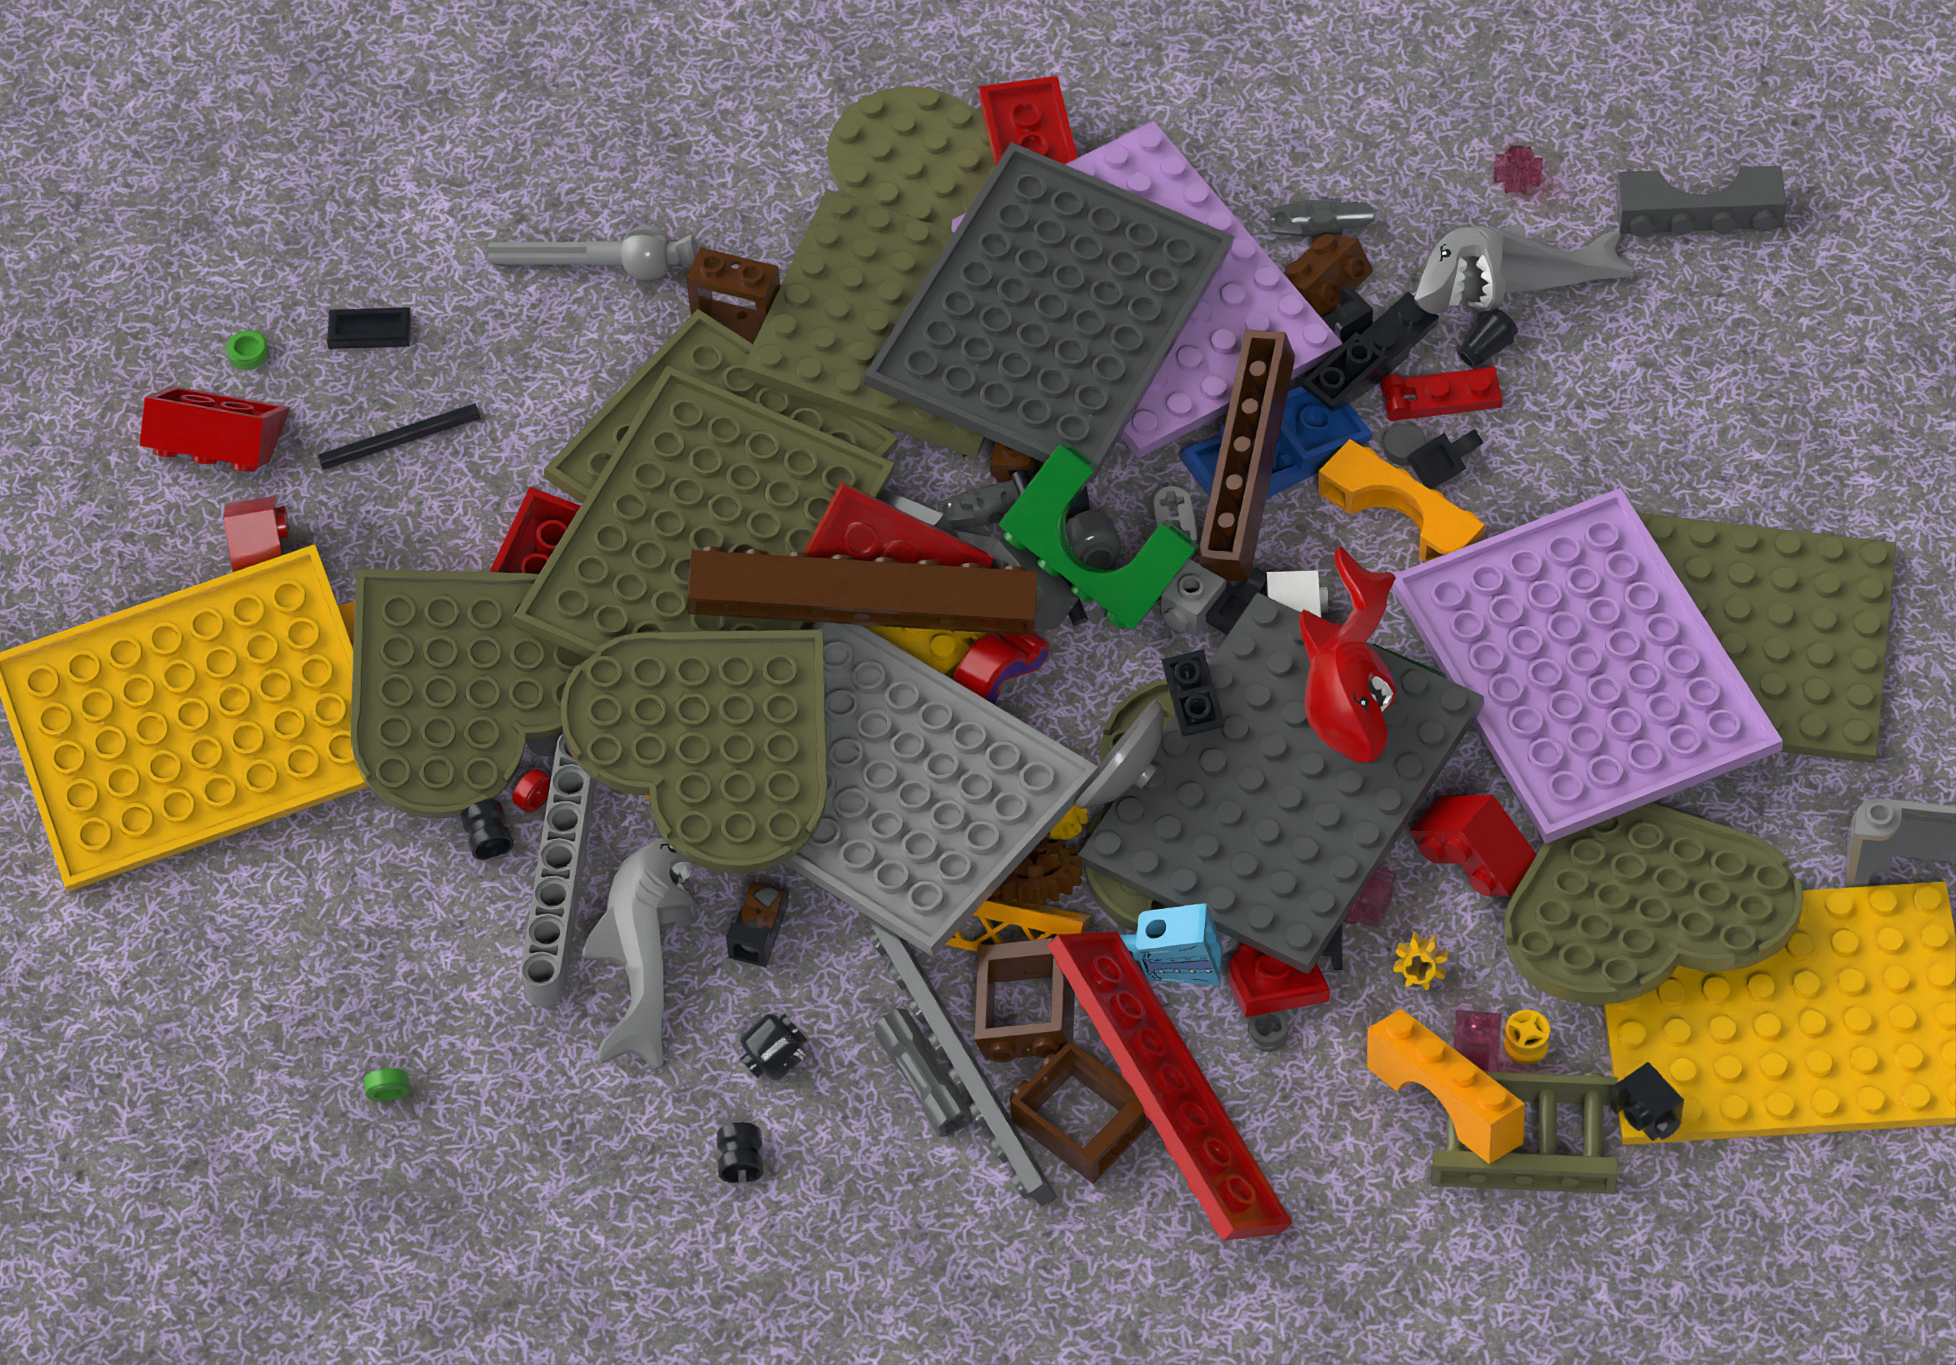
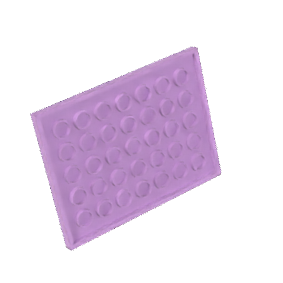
M1154 121L1065 164L1234 236L1232 248L1120 436L1138 459L1228 412L1245 330L1286 332L1295 353L1291 379L1322 364L1343 345L1340 339ZM966 213L952 220L951 230L953 233Z
M1621 488L1394 574L1396 580L1391 588L1442 673H1445L1448 680L1484 696V706L1473 724L1545 844L1782 751V738Z

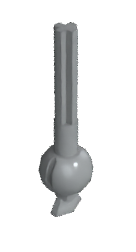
M643 225L628 231L622 241L489 242L488 262L489 264L623 265L628 275L636 280L647 282L657 280L666 275L671 265L680 264L691 269L698 253V245L693 235H689L678 242H671L668 234L659 227Z

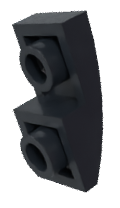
M1204 649L1161 659L1182 737L1225 727Z

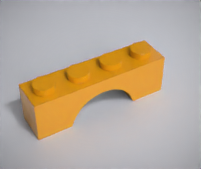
M1351 439L1319 470L1318 494L1352 515L1373 507H1385L1400 511L1410 517L1421 533L1419 558L1424 562L1484 540L1485 524L1474 513L1467 510L1463 511L1447 501L1445 496L1439 491L1428 489L1414 480L1406 470L1395 468L1381 459L1371 448L1362 447Z
M1402 1008L1368 1028L1367 1069L1395 1091L1401 1090L1412 1082L1419 1083L1429 1089L1447 1110L1455 1127L1458 1140L1488 1164L1493 1163L1523 1144L1525 1103Z

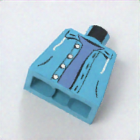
M1207 904L1143 911L1138 917L1137 934L1120 935L1134 960L1140 961L1148 981L1220 985L1223 945Z

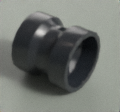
M479 801L470 805L469 808L462 812V824L464 830L471 835L468 842L474 858L486 860L506 854L512 849L514 841L510 829L504 826L506 816L503 806L499 801Z
M744 1122L731 1123L721 1127L717 1132V1146L722 1152V1156L718 1160L719 1177L728 1183H739L738 1170H743L744 1182H753L760 1179L763 1175V1158L758 1154L762 1147L761 1129L754 1124Z

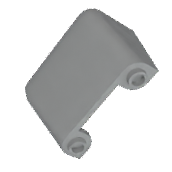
M1881 798L1863 802L1853 815L1849 826L1845 888L1868 886L1870 879L1880 872L1890 874L1893 855L1956 862V806Z

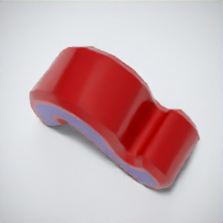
M1035 631L1033 636L985 634L977 639L966 651L955 671L953 680L995 705L1000 694L999 687L1004 681L1039 670L1049 655V643Z

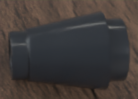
M1494 309L1491 313L1486 312L1462 347L1457 351V354L1462 361L1475 369L1479 364H1482L1513 344L1518 328L1513 320L1503 311Z

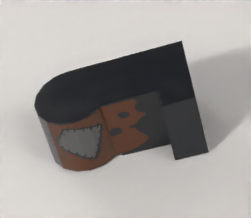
M756 881L751 883L746 894L744 906L741 907L735 923H731L726 935L730 959L767 968L788 907L789 891L787 889ZM741 945L758 949V953H749Z

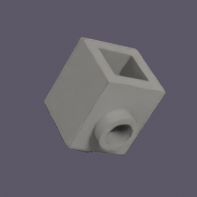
M1190 560L1161 595V618L1173 630L1178 632L1186 631L1196 637L1207 624L1206 613L1225 590L1226 580Z

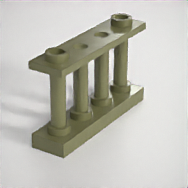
M1485 1072L1522 1102H1539L1538 1153L1520 1154L1511 1151L1493 1163L1488 1164L1473 1151H1467L1465 1145L1458 1140L1455 1127L1448 1112L1446 1149L1433 1150L1431 1186L1615 1194L1618 1158L1602 1155L1603 1105H1611L1613 1085L1618 1083V1077H1606L1600 1073H1587L1579 1076ZM1557 1103L1584 1104V1155L1567 1156L1556 1153Z

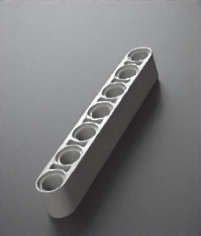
M563 733L556 745L521 963V976L525 995L531 1003L540 1007L551 1006L557 1003L565 991L597 781L589 776L572 757L565 743ZM570 791H578L574 794H567ZM568 827L573 828V829L568 830V831H561V830L564 829V828H568ZM558 865H567L563 868H554ZM553 902H562L557 906H548ZM546 940H556L551 944H542ZM541 978H550V980L546 982H536Z

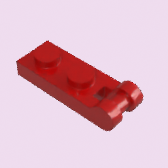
M1495 366L1407 378L1398 374H1392L1384 377L1380 382L1382 395L1388 399L1385 409L1389 421L1502 408V395ZM1415 395L1416 400L1409 401L1404 396Z

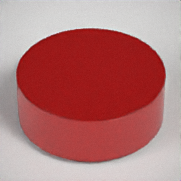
M533 769L520 780L513 792V804L525 813L537 811L548 800L551 777L540 769Z

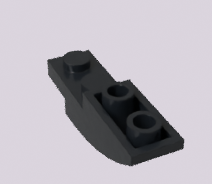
M1407 292L1361 335L1357 332L1353 334L1302 381L1301 387L1331 411L1348 405L1379 384L1384 377L1391 374L1409 357L1410 350L1437 325L1439 316L1428 313L1415 304V296Z

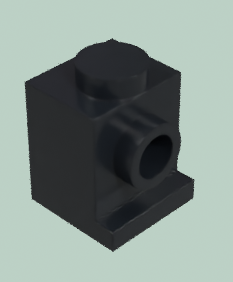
M1647 1062L1613 1085L1610 1108L1615 1114L1623 1110L1629 1124L1637 1131L1642 1130L1652 1141L1658 1137L1663 1140L1671 1136L1681 1125L1684 1099Z

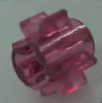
M1510 145V148L1506 150L1504 155L1496 154L1493 181L1495 183L1502 182L1506 194L1509 192H1521L1523 195H1526L1531 185L1537 187L1541 185L1543 158H1534V154L1531 151L1532 147Z

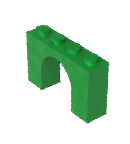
M1065 441L1060 443L998 525L1006 531L1003 537L1011 545L1021 551H1024L1027 547L1039 557L1037 564L1043 570L1054 577L1061 574L1073 583L1070 589L1075 595L1089 604L1094 600L1107 611L1104 613V616L1112 624L1122 630L1127 626L1134 630L1160 600L1163 592L1200 548V545L1166 520L1158 526L1128 565L1118 569L1106 570L1092 567L1083 562L1074 553L1068 542L1066 518L1072 503L1100 467Z

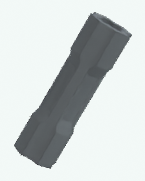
M896 1009L890 1014L882 1016L874 1025L876 1029L875 1035L890 1059L897 1064L919 1099L924 1114L938 1136L946 1137L966 1127L972 1121L970 1117L971 1111L956 1086L950 1083L924 1042L923 1034L908 1010Z

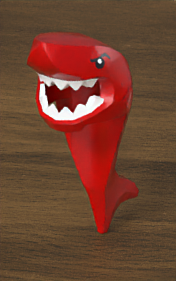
M1340 546L1334 554L1335 564L1352 599L1353 611L1344 625L1328 622L1304 609L1299 616L1301 636L1311 663L1306 683L1304 711L1310 726L1318 737L1331 749L1357 763L1374 764L1382 754L1387 743L1388 732L1382 712L1394 704L1397 688L1396 682L1384 661L1365 643L1376 630L1387 608V598L1396 577L1391 572L1375 573L1364 569ZM1372 681L1376 690L1382 689V696H1386L1384 701L1377 703L1376 696L1371 694L1367 687V682Z

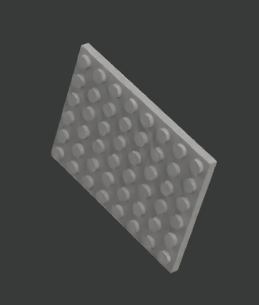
M816 622L809 630H823L826 805L821 823L811 840L803 849L783 862V864L934 957L1075 805L1074 802L1100 774L1099 767L867 628L853 624Z

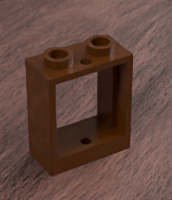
M700 247L686 278L691 315L699 309L754 344L780 289L778 266ZM735 264L740 265L739 268H732ZM712 291L754 301L756 310L714 300L712 298Z
M1054 938L978 946L974 1040L985 1060L1006 1063L1015 1058L1033 1056L1046 1058L1052 1051L1058 1053L1069 1041L1073 1042L1075 991L1066 976L1059 970L1057 961L1047 946ZM1053 977L1051 1022L994 1028L995 982Z
M1069 1041L1058 1053L1052 1051L1042 1062L1040 1071L1030 1081H1022L1014 1089L1010 1097L1011 1120L1014 1124L1092 1184L1153 1124L1145 1115L1143 1106L1132 1087L1072 1041ZM1071 1076L1075 1077L1119 1111L1084 1148L1036 1113Z

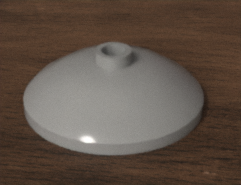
M1153 700L1118 740L1098 766L1100 773L1098 777L1074 802L1078 808H1093L1112 802L1126 793L1133 784L1141 789L1148 782L1157 769L1151 764V761L1155 757L1162 741L1164 721L1162 704Z

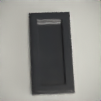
M411 307L329 310L328 349L410 347Z

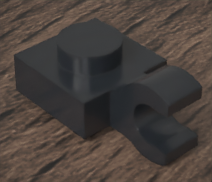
M1475 429L1453 443L1443 433L1411 452L1406 458L1423 485L1428 489H1434L1464 471L1466 466L1461 458L1477 449V447L1483 444V441Z
M1256 568L1241 589L1229 583L1206 613V623L1228 635L1256 593L1258 592L1266 596L1267 573Z

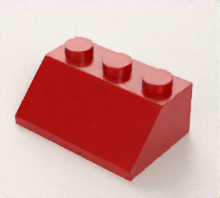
M171 386L144 398L139 446L153 448V454L161 457H177L178 453L191 455L192 461L195 463L213 465L217 464V460L232 463L231 468L234 470L254 472L256 468L270 462L290 407Z
M529 487L489 572L540 574L581 506Z

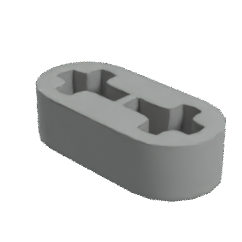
M1167 486L1160 489L1155 494L1153 501L1156 529L1162 522L1168 520L1197 543V530L1189 493L1178 486ZM1175 501L1178 516H1170L1167 502Z

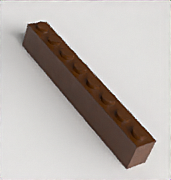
M709 546L701 550H691L688 614L1033 636L1036 617L1038 572L1028 571L1027 568L1016 565L1006 566L1003 569H989L978 563H964L957 567L942 566L941 563L933 560H922L916 564L899 563L896 559L888 557L876 558L873 561H861L849 555L814 558L812 555L804 552H792L787 556L769 555L768 552L760 549H750L744 553L726 552V550L720 547Z

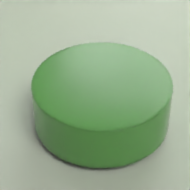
M251 330L242 331L232 336L226 347L230 363L242 370L258 368L267 360L269 355V348L265 337L259 332Z
M387 1068L376 1070L367 1074L363 1079L365 1096L375 1102L400 1099L405 1097L410 1091L408 1073L402 1069Z

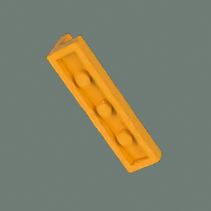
M991 894L973 914V916L979 917L988 932L974 940L965 938L959 929L945 945L978 952V946L993 945L983 942L989 937H992L996 944L1005 943L998 931L1009 924L1021 926L1029 940L1045 939L1051 934L1087 933L1091 915L1044 904L1037 906L1036 904H1031L1030 901L1024 906H1019L1018 899L1005 903L1003 902L1002 895L993 896ZM990 919L1000 921L1003 923H1001L997 927H994ZM1032 929L1044 931L1045 933L1037 937Z

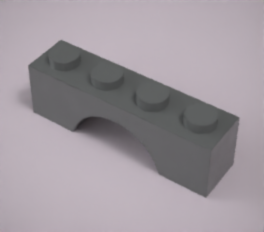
M1782 166L1740 167L1736 178L1729 186L1710 194H1691L1681 191L1669 184L1659 170L1618 172L1616 204L1620 233L1647 236L1656 232H1673L1678 235H1685L1692 231L1714 230L1717 233H1728L1734 229H1755L1765 232L1774 228H1782L1786 211Z

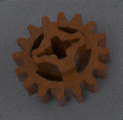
M1044 837L992 895H1002L1003 902L1005 903L1018 899L1019 906H1024L1028 901L1031 904L1042 906L1048 898L1051 901L1058 902L1059 894L1072 895L1073 886L1081 885V876H1083L1081 857H1078L1075 847L1066 848L1064 840L1052 844L1049 837Z

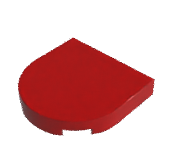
M1244 943L1240 945L1239 950L1235 952L1229 961L1228 983L1244 1017L1329 1002L1330 989L1317 963L1308 975Z

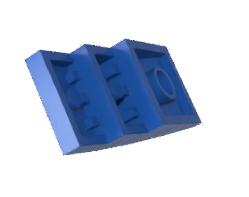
M1301 386L1288 391L1267 498L1319 473V470L1349 439L1360 446L1372 440L1373 433L1350 404L1331 411ZM1225 424L1221 425L1219 436L1184 448L1181 456V461L1209 498Z

